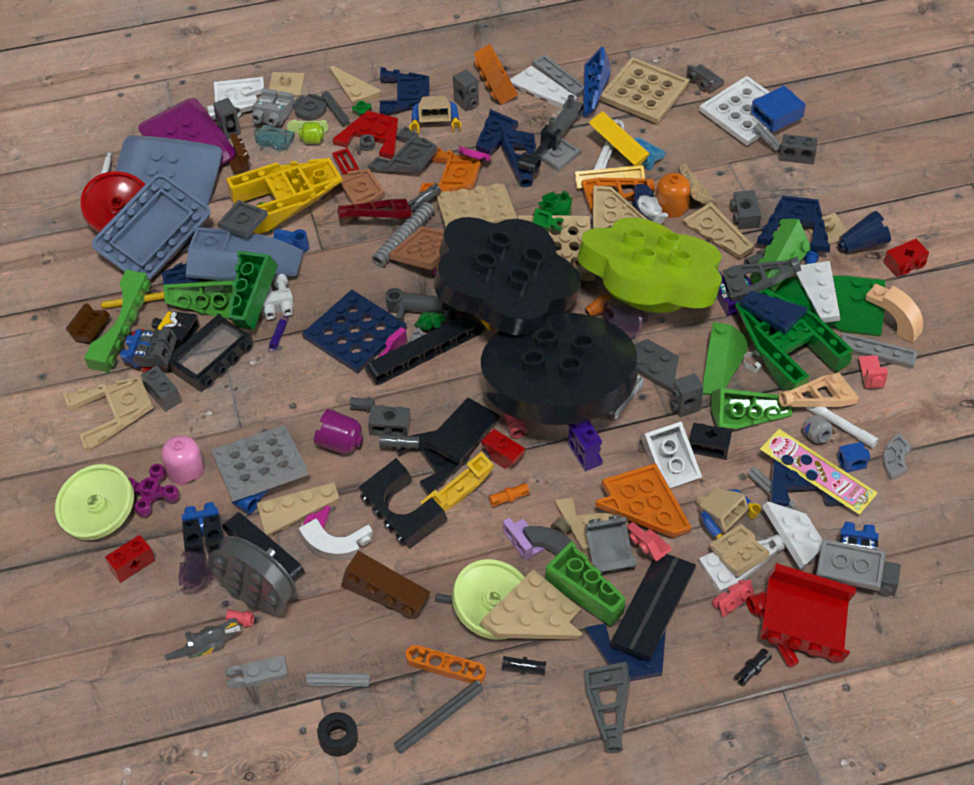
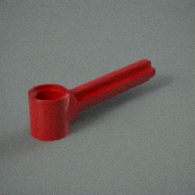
M766 591L746 598L750 613L756 614L762 620ZM776 644L788 667H794L799 663L792 649Z

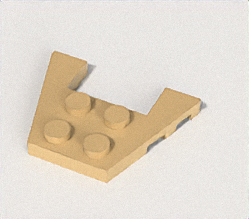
M573 498L555 500L557 510L562 514V518L570 524L571 534L582 553L589 552L584 530L585 525L592 519L609 520V517L615 514L604 512L576 515Z

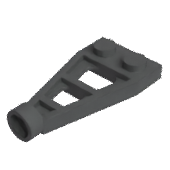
M794 257L785 261L738 265L722 271L731 300L734 302L743 299L750 291L761 292L794 275V273L801 271L798 257ZM769 269H779L780 272L771 278H766L765 271ZM748 273H759L762 279L754 285H747L744 276Z
M626 662L584 670L586 692L605 741V751L611 754L623 751L622 734L630 690L629 667ZM617 688L616 702L603 705L599 697L600 691ZM617 710L616 724L606 725L603 714Z

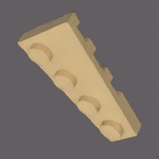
M711 202L682 220L683 225L738 259L754 251V245Z

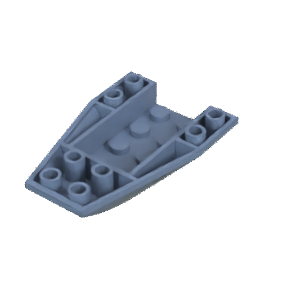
M196 227L188 248L186 277L235 280V265L238 264L237 250L269 254L278 264L275 275L297 276L303 257V250L286 242L251 233L248 238H244L223 229Z

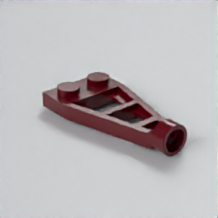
M406 198L387 199L338 206L339 220H346L347 217L352 216L397 218L403 220L411 217V208ZM379 208H390V210H378Z

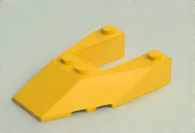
M330 158L308 160V163L290 161V164L286 165L273 163L226 178L228 194L234 204L238 200L244 202L269 193L275 199L256 206L266 210L268 215L252 232L255 234H261L275 228L312 205L343 181Z

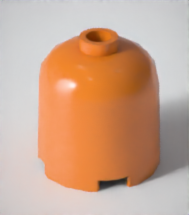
M668 173L660 178L655 198H657L658 204L662 207V213H667L669 218H677L683 216L684 212L689 209L690 182L682 174Z

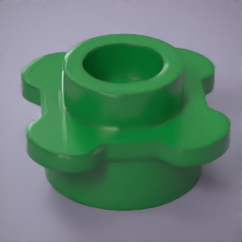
M359 101L352 107V111H356V114L361 116L367 110L369 111L372 106L365 101Z

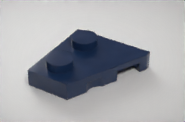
M179 263L175 267L162 272L163 285L200 282V278L186 277L187 263Z

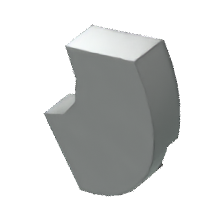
M900 433L889 441L883 456L884 470L891 481L908 472L905 464V455L911 451L912 446Z

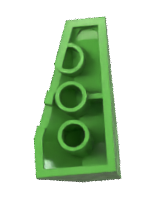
M235 280L164 284L165 303L214 317L219 313L223 318H228L231 296L234 293L233 281Z

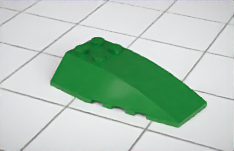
M832 275L840 321L826 322V324L837 328V331L843 333L881 337L885 309L867 301L866 294L875 284L885 287V280L882 278L853 275ZM798 277L786 278L775 290L774 293L797 305L807 307L809 311L815 313L810 299L808 300L804 288L799 283Z

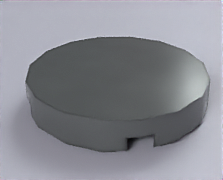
M308 94L305 97L304 95L300 96L293 104L295 115L307 121L321 118L327 110L324 98L317 94Z

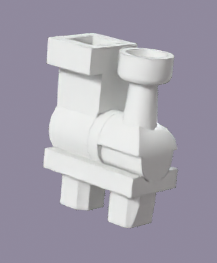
M277 274L273 278V284L278 290L272 291L271 286L269 288L261 310L262 316H265L266 320L274 319L276 317L275 313L282 312L284 316L293 314V298L291 290L286 288L288 280L284 274Z

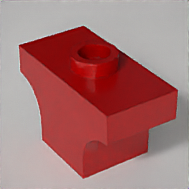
M493 429L482 440V446L489 452L490 460L504 469L510 464L514 465L525 453L523 446L496 429Z

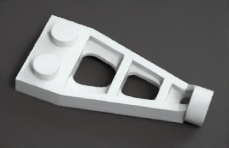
M777 534L766 540L757 541L769 550L770 557L739 577L733 574L714 552L699 558V564L719 594L737 584L738 580H746L778 552L784 550L785 544L780 535Z

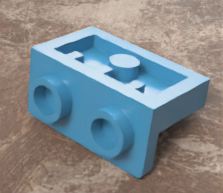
M640 137L634 138L650 153L641 165H644V168L652 170L655 161L664 158L666 152Z

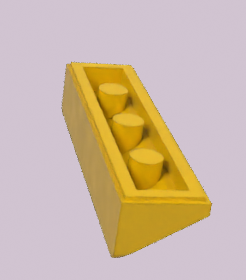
M604 111L590 120L589 124L635 166L641 165L650 155L648 151Z

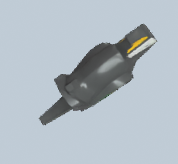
M227 619L226 623L208 626L198 633L185 632L187 639L185 647L166 654V660L189 656L190 659L221 650L223 644L229 638L241 631L237 619Z

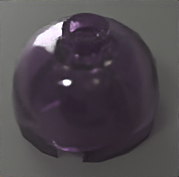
M183 551L181 557H185V559L179 565V585H183L180 591L195 592L201 590L207 584L208 578L211 579L213 575L208 559L200 552Z

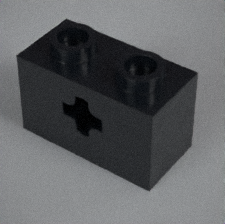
M693 422L689 439L693 454L727 460L732 430Z

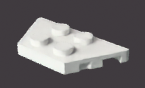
M766 502L763 505L764 511L799 568L803 569L809 561L820 553L822 545L821 536L806 513Z

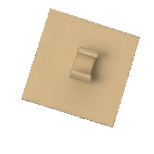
M272 72L269 89L278 90V92L294 93V97H300L305 73Z
M836 213L822 216V220L825 223V232L828 235V243L830 245L838 243L839 237L848 230ZM806 227L813 238L814 227Z

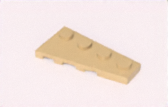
M333 482L258 502L257 506L264 532L271 538L274 533L280 530L283 532L297 521H304L306 516L323 510L325 506L332 507L340 503V499Z

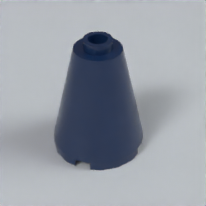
M873 211L841 235L838 241L840 250L850 253L888 244L891 241V234L888 226L884 227L881 222L884 221L882 215L878 211Z

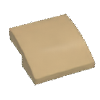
M742 524L710 543V548L715 555L737 577L770 557L769 550L755 540V534Z

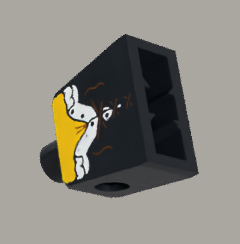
M168 311L163 320L154 318L152 321V328L157 329V331L161 330L164 326L171 328L177 337L174 345L175 349H178L189 340L200 327L196 314Z

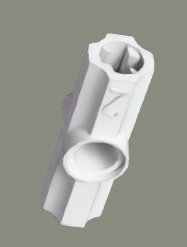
M256 95L240 99L228 97L237 110L238 118L242 113L252 111V105L257 101ZM213 105L207 106L209 115L215 120Z

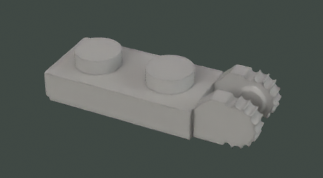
M284 655L243 664L242 666L235 665L225 670L228 677L244 675V678L236 677L228 680L227 684L230 689L244 686L251 687L288 678Z

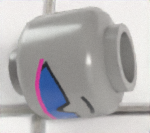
M813 415L805 420L803 433L816 444L824 443L832 436V425L821 415Z

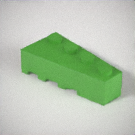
M799 219L780 220L779 230L773 233V241L770 245L766 246L764 257L759 259L758 263L785 261L794 257H798L799 262L811 249V246ZM779 269L765 271L766 278L774 277L780 273ZM752 273L750 276L753 285L762 279L759 273ZM784 280L768 287L767 289H769L772 292H775V290L781 285V283Z
M573 541L546 566L545 579L550 584L609 626H612L624 613L625 597L609 580L606 581L600 570L591 565L587 556L579 552Z

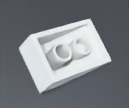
M682 421L645 433L641 437L651 464H657L670 488L702 478Z

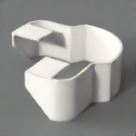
M757 350L747 352L744 355V359L754 355L759 357L760 354ZM743 359L744 367L750 369L753 373H757L762 367L759 362H756L754 365L758 368H754Z

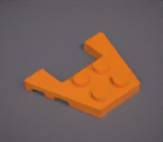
M437 147L438 151L432 157V162L446 163L441 181L437 183L442 192L473 189L481 167L480 159L463 154L461 156L455 155L453 151L447 150L445 152L440 147ZM422 183L419 192H424L434 183Z

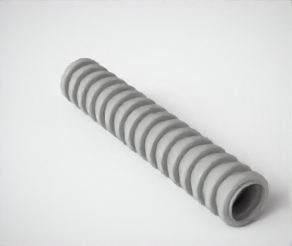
M427 202L422 203L412 216L372 255L374 263L384 267L390 260L389 253L434 215V207Z

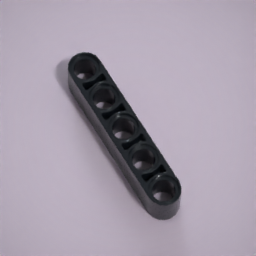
M237 512L222 524V528L228 536L245 539L265 552L269 548L273 549L276 553L273 558L282 565L293 581L305 572L302 565L240 512Z

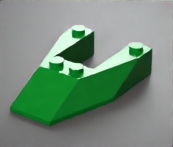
M767 288L761 292H758L764 295H768L777 299L793 303L792 301L770 291ZM739 302L735 304L758 353L779 387L784 391H790L809 382L810 376L788 355V353L803 344L812 349L835 373L850 365L853 349L815 313L807 310V313L786 334H783L741 308Z

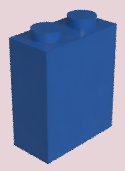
M784 85L753 100L751 114L773 133L803 118L806 104Z

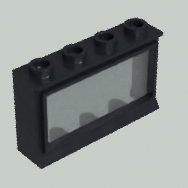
M218 313L171 354L168 362L169 371L202 393L219 376H222L229 367L237 363L246 352L251 350L254 346L252 336Z

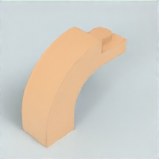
M875 284L866 294L867 301L886 309L893 315L897 322L896 336L914 343L923 331V318L916 303L895 286H892L889 290Z

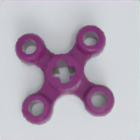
M153 464L149 468L150 477L143 479L140 483L136 482L133 478H128L132 484L134 495H141V499L135 503L134 507L139 517H148L152 510L151 503L157 502L160 498L165 499L168 503H174L179 499L180 494L175 485H167L166 487L159 485V482L164 480L166 476L165 469L161 464Z

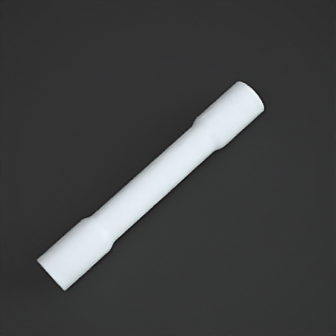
M806 407L810 412L815 415H821L824 419L856 437L873 449L877 445L879 438L856 427L826 407Z

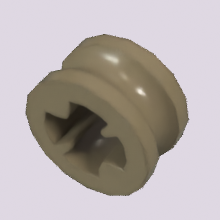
M558 517L551 524V529L566 536L567 532L571 530V526L565 519Z

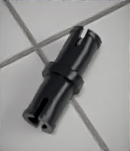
M762 648L752 659H748L745 662V666L734 676L735 681L741 678L737 683L745 686L754 675H758L761 672V668L772 659L771 654L767 657L765 656L769 651Z
M503 656V662L512 664H502V670L519 671L521 674L527 672L545 675V669L536 667H546V661L528 660L527 657L521 659Z

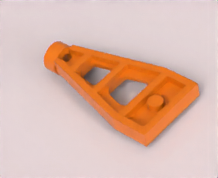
M598 177L582 180L581 182L590 212H593L594 185L615 187L617 192L627 201L635 198V193L633 191L624 194L621 188L622 185H633L634 187L636 184H644L650 187L652 192L655 191L652 178Z

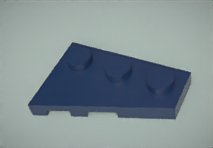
M750 291L739 302L741 308L783 334H786L808 310L807 307L754 291Z

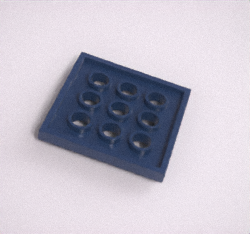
M351 289L302 333V336L305 340L358 374L387 347L385 343L388 337L401 327L406 330L407 324L400 321V319L398 321L395 316ZM352 309L358 310L357 312H349ZM365 318L371 319L370 321H363ZM340 320L346 321L345 323H337ZM378 327H385L384 330H377ZM353 329L359 330L358 332H350ZM328 331L333 332L331 335H330V334H327V335L324 334L325 332H328ZM366 338L373 339L372 341H364ZM341 340L347 341L346 343H338ZM354 349L361 350L360 352L352 353Z

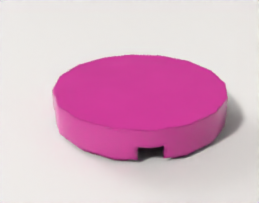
M461 146L458 148L459 154L476 159H485L488 162L491 160L492 155Z

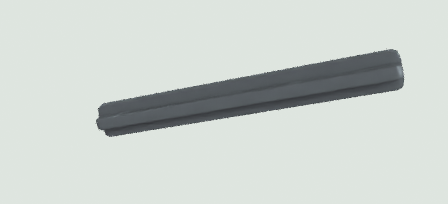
M478 680L474 681L394 743L396 751L400 754L405 752L483 691L482 684Z

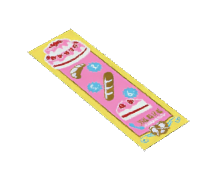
M780 429L760 448V450L785 465L781 460L783 455L792 456L794 459L793 464L785 465L786 467L796 471L801 477L859 515L878 494ZM809 455L812 458V463L810 465L803 464L800 460L801 456ZM808 470L815 471L818 474L817 479L814 481L807 479L806 472Z

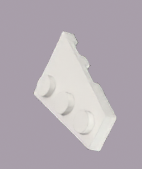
M263 77L214 82L215 102L228 97L240 99L262 94L264 88Z

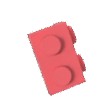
M634 522L627 525L631 542L634 545H638L644 554H648L655 561H658L672 550L670 545L651 529L644 532Z

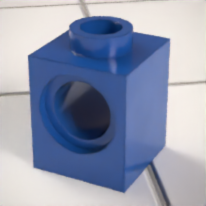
M862 442L839 446L837 460L841 469L849 473L866 469L868 460H870V453L867 448L865 449Z

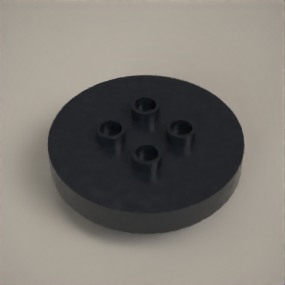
M578 313L546 315L541 327L531 334L511 335L499 331L488 341L481 355L483 389L494 406L504 413L523 421L544 425H567L586 422L613 411L631 395L637 382V351L631 338L622 329L601 318Z

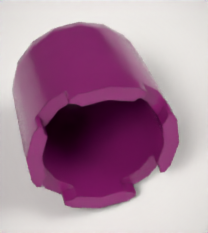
M327 409L320 419V422L323 423L320 431L317 429L315 431V444L344 455L354 451L356 446H361L364 437L361 436L362 428L357 420L333 409Z

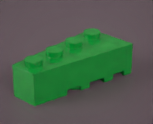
M237 250L238 264L235 265L236 278L233 281L234 293L231 296L228 318L239 328L254 330L278 264L269 254Z

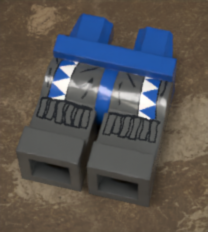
M164 326L158 331L136 329L134 335L127 336L126 345L129 349L122 350L120 357L123 362H131L134 368L140 366H167L177 337L169 326Z

